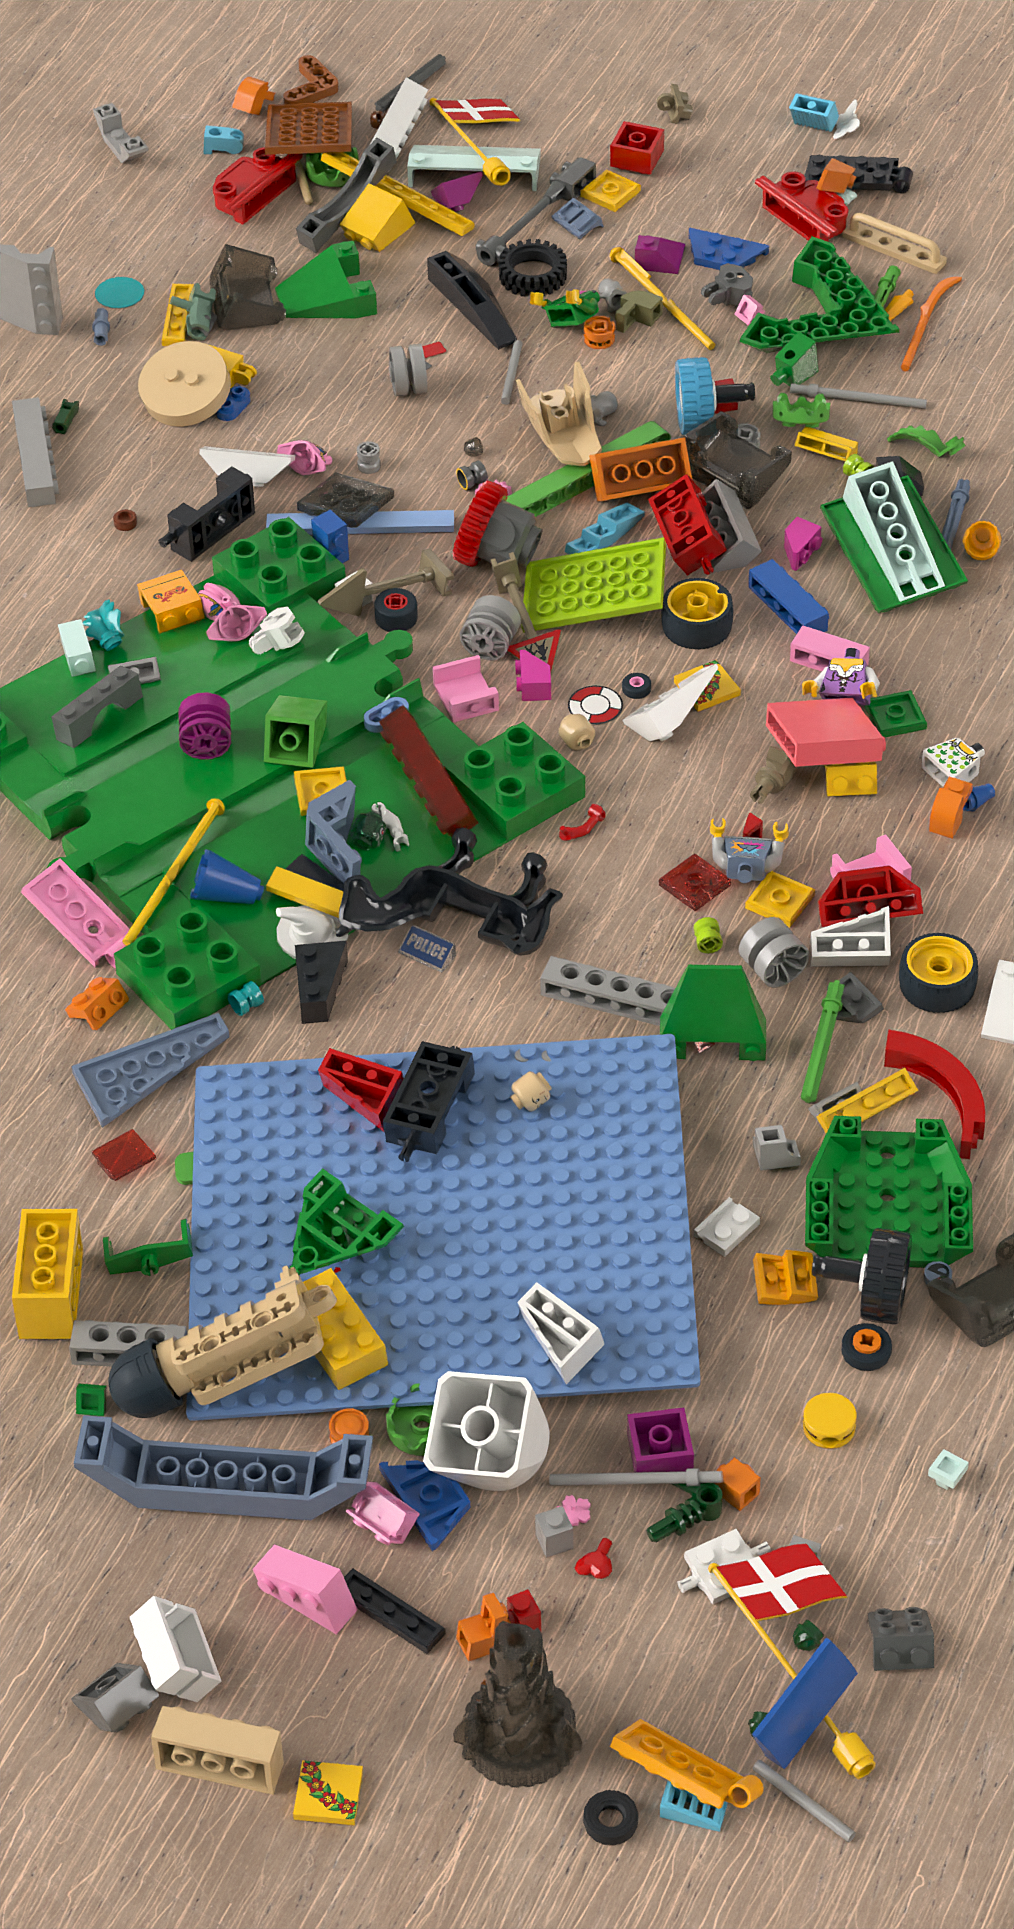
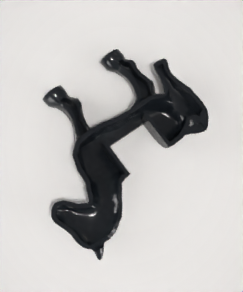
M463 827L456 828L451 838L454 846V855L447 862L440 866L429 865L415 868L404 877L396 889L384 897H379L374 892L369 879L363 875L347 878L344 882L343 897L339 908V921L341 925L336 931V936L343 937L352 930H362L365 932L384 931L415 918L433 922L440 914L444 905H448L485 919L478 931V938L480 940L508 948L516 955H529L537 951L542 945L549 927L551 909L555 903L562 899L563 893L550 888L538 898V891L546 883L543 873L548 865L545 858L534 852L525 855L521 863L522 871L525 874L524 881L519 890L512 895L490 890L459 875L465 869L470 868L474 862L472 850L477 843V838L469 829Z

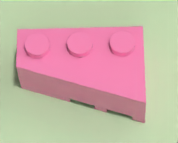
M274 1545L253 1568L258 1580L257 1584L262 1591L274 1596L336 1635L358 1610L341 1570L336 1567Z

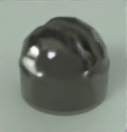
M478 437L471 438L465 442L464 452L466 455L476 457L483 454V445Z

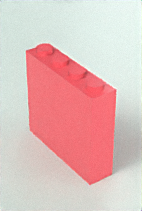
M853 698L767 704L766 727L795 767L882 761V752L886 749L885 738L879 733L876 726L872 724L869 717L865 715Z

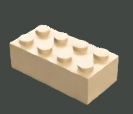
M162 1706L151 1736L157 1770L274 1794L284 1761L280 1731L270 1726L259 1727L246 1724L237 1719L226 1720L217 1718L209 1713L198 1714L189 1712L181 1707L170 1708Z

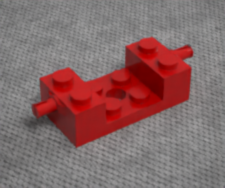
M686 474L648 500L673 561L687 576L700 567L703 568L704 574L709 575V570L711 573L714 571L710 561L727 551L721 535L709 521L704 509L707 503L701 489Z

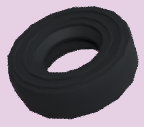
M615 1790L598 1792L589 1799L584 1808L583 1823L587 1834L594 1841L603 1845H618L626 1842L635 1833L638 1827L639 1813L635 1802L627 1794ZM605 1809H616L622 1814L623 1820L617 1826L607 1827L600 1822V1813Z

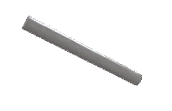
M515 340L513 343L501 403L505 405L509 404L522 349V341Z
M758 1760L754 1764L753 1770L847 1842L852 1841L856 1835L855 1831L763 1761Z

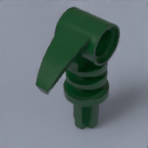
M687 1483L672 1484L691 1494L692 1497L685 1500V1504H678L676 1509L670 1507L665 1510V1518L647 1528L646 1532L652 1542H659L672 1533L681 1536L686 1533V1528H692L694 1523L698 1524L702 1520L714 1521L718 1519L722 1513L723 1493L721 1488L714 1483H700V1486H687Z

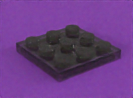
M335 472L297 502V511L307 513L310 516H319L331 510L348 527L357 528L394 498V489Z

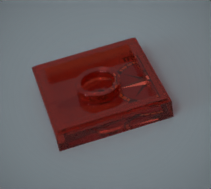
M694 853L659 879V886L696 912L730 887L731 879Z

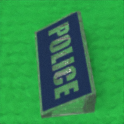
M412 925L398 953L442 973L456 957V945L449 940Z

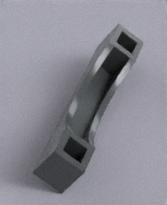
M376 137L363 152L353 174L339 193L325 206L309 213L297 226L296 232L300 244L314 253L321 249L340 227L341 221L368 184L376 186L397 163L394 147Z

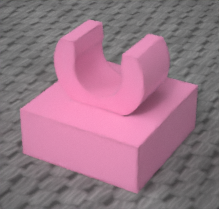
M743 295L735 315L744 323L750 325L757 313L764 314L765 310H762L763 306L750 295Z

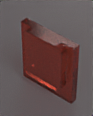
M134 1129L92 1151V1155L96 1158L98 1165L114 1181L156 1159V1155Z

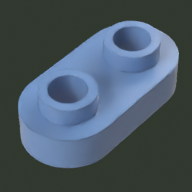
M393 697L371 708L364 714L365 728L370 732L378 733L406 719L409 715L407 700L401 697Z

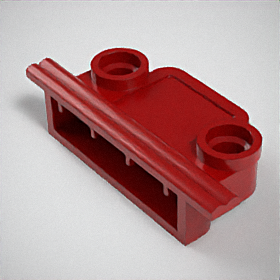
M262 147L253 152V158H239L215 179L212 187L215 207L232 215L234 221L244 225L296 182L295 163L303 158V154H287L284 158L276 156V154L265 155V147Z
M796 171L783 174L781 181L777 183L772 182L764 175L755 180V184L763 189L762 207L809 241L813 236L829 242V239L843 233L846 229L848 207L845 205L844 199L834 192L817 189L819 181L809 180L805 182V176Z

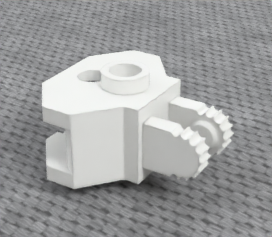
M289 607L277 608L269 613L263 620V623L260 624L262 630L254 634L249 640V646L255 654L261 655L273 647L276 651L279 649L283 650L294 646L301 640L305 632L298 622L292 623L295 616Z

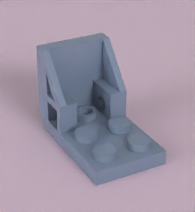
M351 780L309 802L306 816V847L334 877L343 883L351 876L360 875L362 862L359 853L355 849L352 850L346 843L354 819L356 786Z

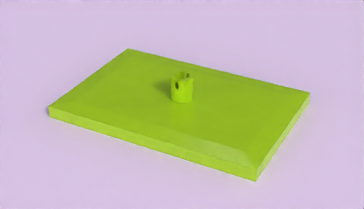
M665 538L530 561L526 566L523 602L534 630L538 631L663 609L666 557Z

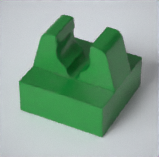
M78 1383L76 1387V1414L104 1416L106 1413L107 1385Z

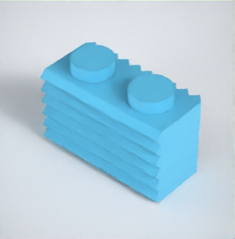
M796 93L789 106L794 124L798 123V125L802 124V126L806 125V127L810 126V128L813 127L814 129L829 130L831 132L839 118L835 101Z

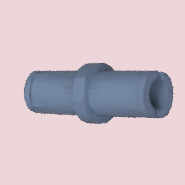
M104 308L96 310L95 321L92 324L94 342L99 346L106 344L108 332L110 331L109 312Z

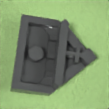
M849 972L839 980L840 984H844L845 987L841 999L843 1006L838 1011L836 1020L865 1023L884 1010L882 1003L852 972Z

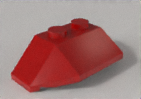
M890 865L838 872L818 900L821 927H827L839 922L844 923L856 919L860 915H868L880 911L881 908L889 906V918L923 914L920 887L912 883Z

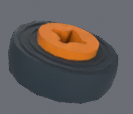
M872 1323L857 1324L849 1328L844 1334L841 1353L851 1367L861 1371H873L887 1364L892 1354V1340L888 1332L880 1326Z

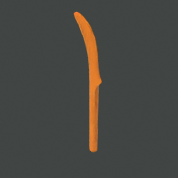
M950 277L939 282L925 304L920 307L921 317L902 362L901 369L903 371L910 369L929 318L939 298L953 285L961 282L962 277Z

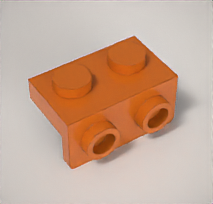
M98 977L89 983V987L83 993L76 995L72 999V1003L65 1011L70 1018H84L92 1030H98L129 1001V997L118 978Z

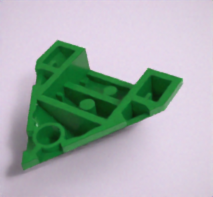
M322 1168L304 1187L302 1196L303 1206L302 1211L299 1213L293 1246L294 1256L290 1268L294 1267L296 1272L301 1275L386 1247L402 1230L404 1225L384 1210L376 1214L347 1194L343 1182Z

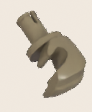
M769 747L766 757L767 767H761L755 775L757 785L750 793V797L754 802L761 796L758 803H763L769 793L774 794L782 791L791 781L796 767L781 748Z

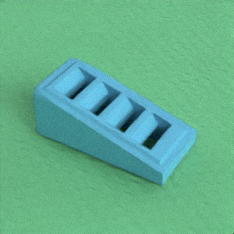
M668 1780L660 1804V1817L720 1832L728 1802L724 1801L720 1809L713 1805L704 1804L698 1800L697 1796L687 1790L674 1787L671 1781ZM673 1799L678 1800L677 1805L672 1803ZM685 1802L691 1803L689 1810L684 1808ZM698 1805L703 1806L701 1814L696 1813ZM710 1808L716 1809L713 1819L708 1818Z

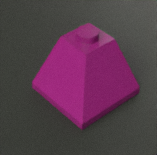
M482 171L441 183L431 190V194L437 203L456 213L460 212L471 201L483 176Z
M639 235L635 246V261L645 271L678 274L685 244L661 237Z

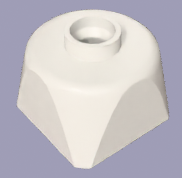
M449 1371L438 1379L423 1460L427 1468L432 1472L455 1481L491 1491L510 1490L528 1481L542 1465L547 1454L550 1438L547 1418L528 1380L522 1377Z

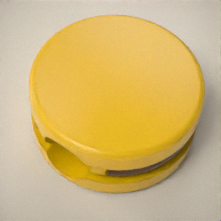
M822 1393L814 1396L807 1402L804 1408L803 1431L810 1442L822 1448L834 1449L846 1445L851 1441L856 1431L857 1412L855 1406L849 1399L837 1393Z

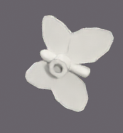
M854 100L849 105L844 114H839L835 124L837 125V130L834 133V139L841 138L847 132L851 133L859 127L860 120L854 114L857 100Z

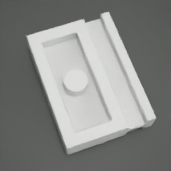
M729 1197L694 1229V1237L701 1238L704 1244L725 1257L760 1225V1217L741 1204H735L733 1199Z

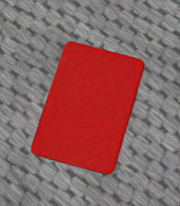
M440 341L422 346L425 358L446 352Z

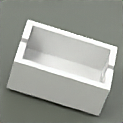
M153 1596L130 1616L134 1635L138 1639L143 1653L142 1658L147 1665L151 1676V1683L155 1690L198 1702L221 1682L195 1609L178 1603L173 1605L172 1601Z

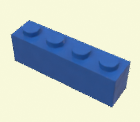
M773 559L749 570L748 588L796 634L802 626L821 632L828 631L829 613L827 609L822 607L810 593H807L800 586L797 580L793 579Z

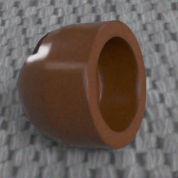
M374 111L371 114V127L375 129L380 127L386 115L383 111Z

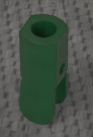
M63 399L59 412L52 424V429L55 433L65 435L73 418L79 411V401H74L73 403Z

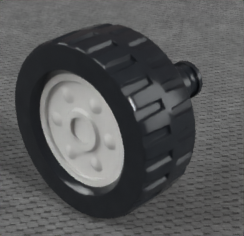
M876 1228L873 1230L868 1253L864 1254L863 1261L832 1256L822 1257L820 1254H816L812 1264V1275L859 1283V1291L862 1292L860 1303L861 1318L871 1322L896 1325L901 1318L911 1260L912 1235L897 1230Z

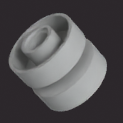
M769 917L756 923L746 932L739 945L740 956L755 970L760 979L772 988L784 986L794 980L803 971L809 960L808 948L777 917Z

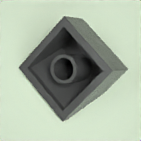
M116 1663L73 1696L71 1700L100 1730L116 1733L129 1725L128 1720L135 1714H142L150 1709L153 1705L152 1701L159 1697V1694L141 1666Z

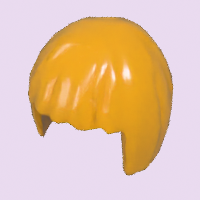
M985 520L972 523L966 529L962 539L966 553L973 559L981 561L995 556L1002 541L997 527Z

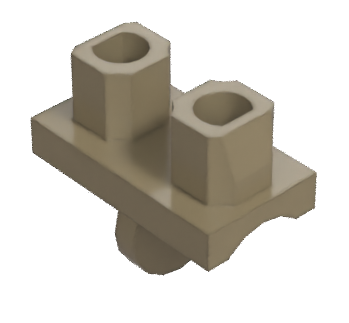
M671 84V93L661 94L657 98L656 103L660 110L668 111L671 123L678 124L680 118L690 119L693 108L692 105L687 104L689 99L688 93L679 91L677 84Z

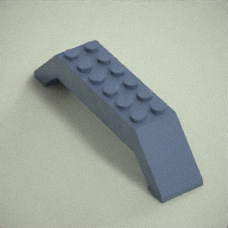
M83 1415L74 1458V1468L137 1508L312 1520L366 1489L373 1436L344 1434L343 1439L318 1452L143 1440L114 1423L112 1417Z

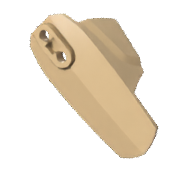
M579 361L574 363L573 388L564 384V390L555 389L545 393L540 391L538 395L530 399L520 379L516 380L522 405L528 413L532 425L546 446L561 463L586 466L590 463L589 455L601 453L602 447L594 425L590 397L591 388Z

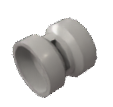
M372 441L359 444L357 446L359 471L365 474L377 472L381 467L379 445Z

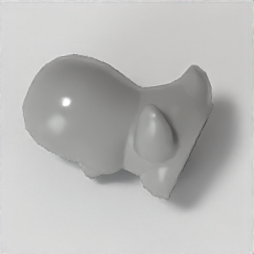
M608 278L602 280L598 287L600 299H606L607 311L613 313L618 310L621 297L627 293L619 282Z
M609 391L601 392L597 396H590L594 423L599 426H605L607 422L602 417L612 414L618 407L616 396Z

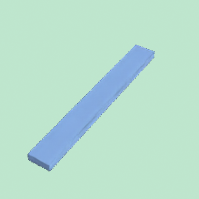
M454 510L334 512L347 524L348 534L454 532ZM323 513L267 514L266 528L277 519L290 517L309 535H312L311 519Z

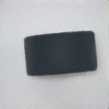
M391 588L382 591L375 599V620L381 629L387 632L394 630L407 631L416 624L418 606L416 597L412 592L402 588Z

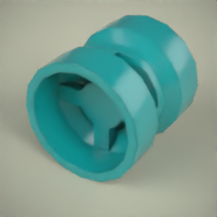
M253 981L244 984L241 990H234L228 993L229 1004L239 1016L248 1013L251 1007L256 1008L264 1003L263 994Z

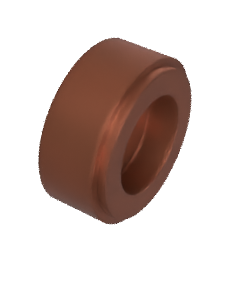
M123 509L116 512L113 516L114 526L120 531H129L137 526V515L132 510Z

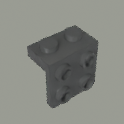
M908 1607L905 1610L896 1611L880 1608L868 1613V1623L873 1641L874 1671L934 1668V1633L926 1610L918 1607Z

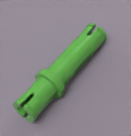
M894 265L889 266L885 276L878 282L879 287L874 295L875 301L878 304L880 303L882 307H884L890 293L895 290L896 281L901 274V270Z

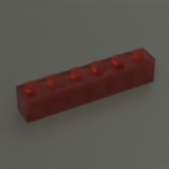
M402 705L380 720L379 723L384 729L380 732L388 744L392 743L395 747L391 750L399 762L403 761L406 765L402 768L410 780H415L416 784L413 787L421 799L423 797L426 798L427 803L424 805L431 816H437L438 821L435 823L443 835L448 833L452 838L456 828L471 829L477 825V819L408 709Z

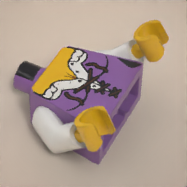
M847 648L844 658L831 659L828 667H825L816 679L807 680L802 683V694L805 696L807 693H811V696L816 698L817 692H819L822 700L853 698L858 705H870V695L877 697L876 691L880 682L874 670L868 667L866 661L859 659L860 651L856 648Z

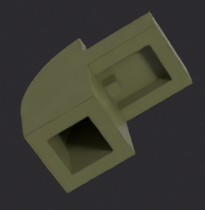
M632 291L624 294L621 297L620 308H618L615 314L616 330L624 333L635 321L651 327L662 316L663 297L647 291Z

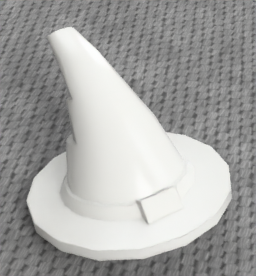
M305 905L276 909L277 916L281 917L276 930L277 942L282 950L294 959H296L295 945L345 941L348 939V934L343 937L336 936V931L341 925L337 917Z

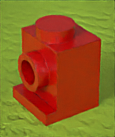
M529 1589L507 1597L508 1619L515 1629L512 1635L514 1643L541 1632V1611Z

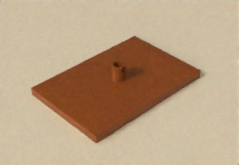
M352 102L268 104L265 155L352 152Z

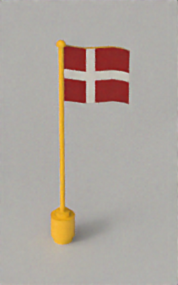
M431 98L429 104L435 106L485 161L483 173L495 185L502 186L507 184L510 180L509 168L498 157L488 159L456 123L520 122L518 116L501 99L437 100L436 98Z
M807 1543L781 1547L747 1561L722 1566L712 1563L708 1567L709 1572L715 1574L793 1680L797 1673L757 1621L787 1616L821 1602L847 1598V1595ZM826 1715L823 1720L837 1737L832 1748L834 1755L849 1775H854L856 1779L867 1776L876 1766V1763L873 1761L874 1755L856 1732L841 1733L830 1717Z

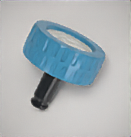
M707 358L678 359L675 363V397L681 434L702 435L712 433L716 404L744 402L746 400L754 401V383L715 385Z

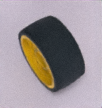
M689 578L674 583V585H671L666 590L663 596L661 621L664 634L674 644L694 650L708 649L721 644L729 636L733 624L734 610L731 594L720 583L705 578Z
M939 932L924 934L908 943L902 953L899 966L900 989L908 1002L924 1011L945 1013L962 1008L972 999L978 981V960L974 949L969 943L958 936Z

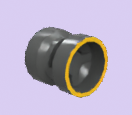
M479 460L472 462L469 467L462 466L456 470L458 482L464 490L472 488L475 483L481 484L488 480L486 468Z

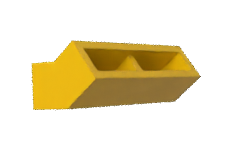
M806 426L801 432H798L795 442L797 447L842 461H846L848 457L858 453V442Z

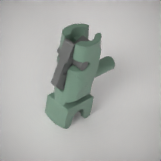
M199 283L193 286L189 301L172 296L170 304L186 309L189 312L186 317L187 333L191 338L202 341L206 339L217 319V316L212 312L216 290L212 288L210 293H204L201 291Z

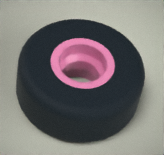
M643 673L628 674L622 681V691L627 697L632 699L644 698L651 692V680Z

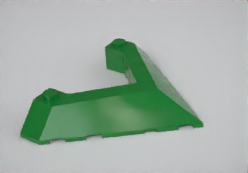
M812 236L794 261L792 282L811 288L826 314L818 315L817 312L800 315V319L788 321V318L776 319L758 312L740 337L739 342L759 351L771 353L780 351L798 332L816 341V343L899 333L900 329L896 324L891 323L888 313L880 303L878 304L875 301V297L858 275L854 276L850 271L851 267L843 256L839 257L835 246L830 242Z

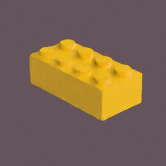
M332 1268L304 1281L303 1283L308 1291L321 1285L330 1286L337 1298V1302L332 1309L317 1316L324 1345L315 1354V1357L336 1388L340 1390L388 1366L385 1344Z

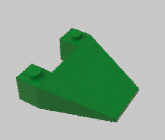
M354 241L332 244L275 287L276 295L286 318L356 319L377 315L376 292L371 280L349 284L346 278L360 275L359 252Z
M688 964L660 1016V1035L672 1034L675 1036L676 1059H686V1042L739 1043V1060L766 1061V1018L742 965Z

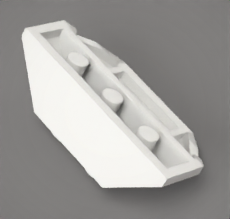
M208 446L200 448L199 452L218 476L232 466L245 474H249L252 477L253 486L262 487L264 483L271 481L295 460V455Z

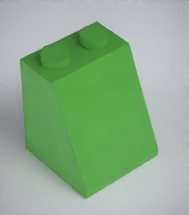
M279 695L265 716L264 762L313 768L327 723V701Z

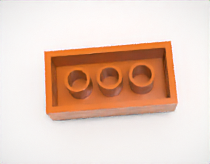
M685 438L589 455L597 501L663 490L686 474L692 479Z

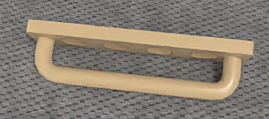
M855 213L851 217L850 224L843 231L842 237L934 274H937L947 262V257L940 255L938 245L931 239L864 213ZM859 221H860V222H863V223H865V224H868V225H870V226H873V227H875V228L881 229V230H883V231H886V232H888V233H891V234H893V235H896V236H898V237H901V238H904V239H906V240H909V241H911V242H914V243H916V244H919V245H921V246H924V247H926V248H928V249H930V250L924 249V248H922V247H919V246H917V245H914V244L909 243V242H907V241H904V240H902V239L896 238V237H894V236H891V235H889V234H886V233L881 232V231H879V230H876V229H874V228H871V227H868V226H866V225H863V224L859 223ZM862 235H870L871 237L865 238ZM882 242H887V243H889V244H888V245H882V244H880V243H882ZM919 257H925V258H927V259H926V260H920V259H918V258H919Z

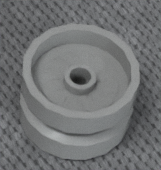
M421 343L408 346L407 359L402 346L389 347V375L394 396L407 395L409 392V381L415 394L427 393L426 364Z

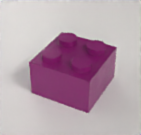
M684 1407L627 1414V1437L634 1472H686L687 1469L694 1468V1451Z

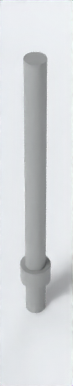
M809 383V386L791 384L790 393L805 394L811 398H815L818 394H823L825 397L923 409H926L927 405L926 399L819 387V384Z
M699 1468L687 1469L686 1472L550 1474L549 1483L550 1486L687 1483V1486H700V1483H723V1472L700 1471Z

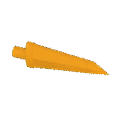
M907 289L902 295H896L892 298V301L885 308L890 321L913 303L912 297L914 293L912 290Z

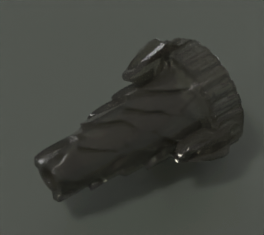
M502 1621L495 1629L494 1647H491L489 1650L490 1669L485 1673V1680L482 1681L480 1690L475 1692L471 1697V1701L467 1703L465 1715H463V1719L456 1726L453 1739L455 1743L462 1744V1758L465 1761L470 1760L471 1766L479 1773H482L488 1780L495 1781L502 1786L509 1785L513 1788L521 1786L532 1787L535 1784L545 1783L548 1779L554 1778L561 1773L564 1767L570 1764V1759L574 1757V1752L581 1750L582 1740L576 1732V1716L574 1709H572V1703L565 1696V1693L555 1686L553 1671H548L546 1653L543 1648V1637L538 1627L533 1630L527 1625Z

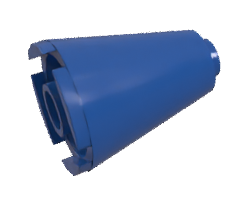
M205 849L194 881L196 885L191 890L190 898L195 900L254 904L255 900L260 901L264 886L260 885L261 879L211 850Z

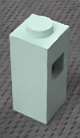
M82 620L58 624L62 646L72 677L96 671Z

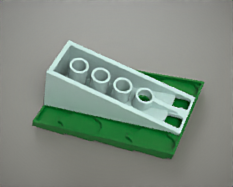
M893 461L849 476L843 497L821 504L820 509L829 527L836 536L845 556L848 558L878 614L967 584L968 579L908 475L900 478Z

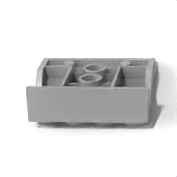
M0 244L1 320L35 334L59 335L63 314L54 247H49L40 254L20 253L15 245Z

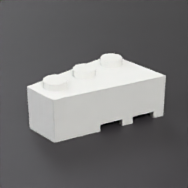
M889 906L881 908L880 911L868 915L863 914L856 919L844 923L839 922L811 932L810 967L889 965L891 957Z

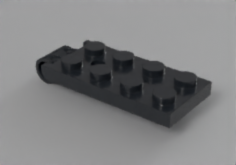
M810 155L804 175L805 182L809 180L819 181L824 168L833 158L856 168L853 174L856 176L852 188L847 189L891 191L893 187L897 193L903 194L910 189L913 172L905 166L897 167L899 165V158Z

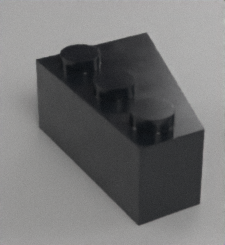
M347 940L295 945L302 1024L328 1022L336 999L338 986L342 981L344 968L348 963Z

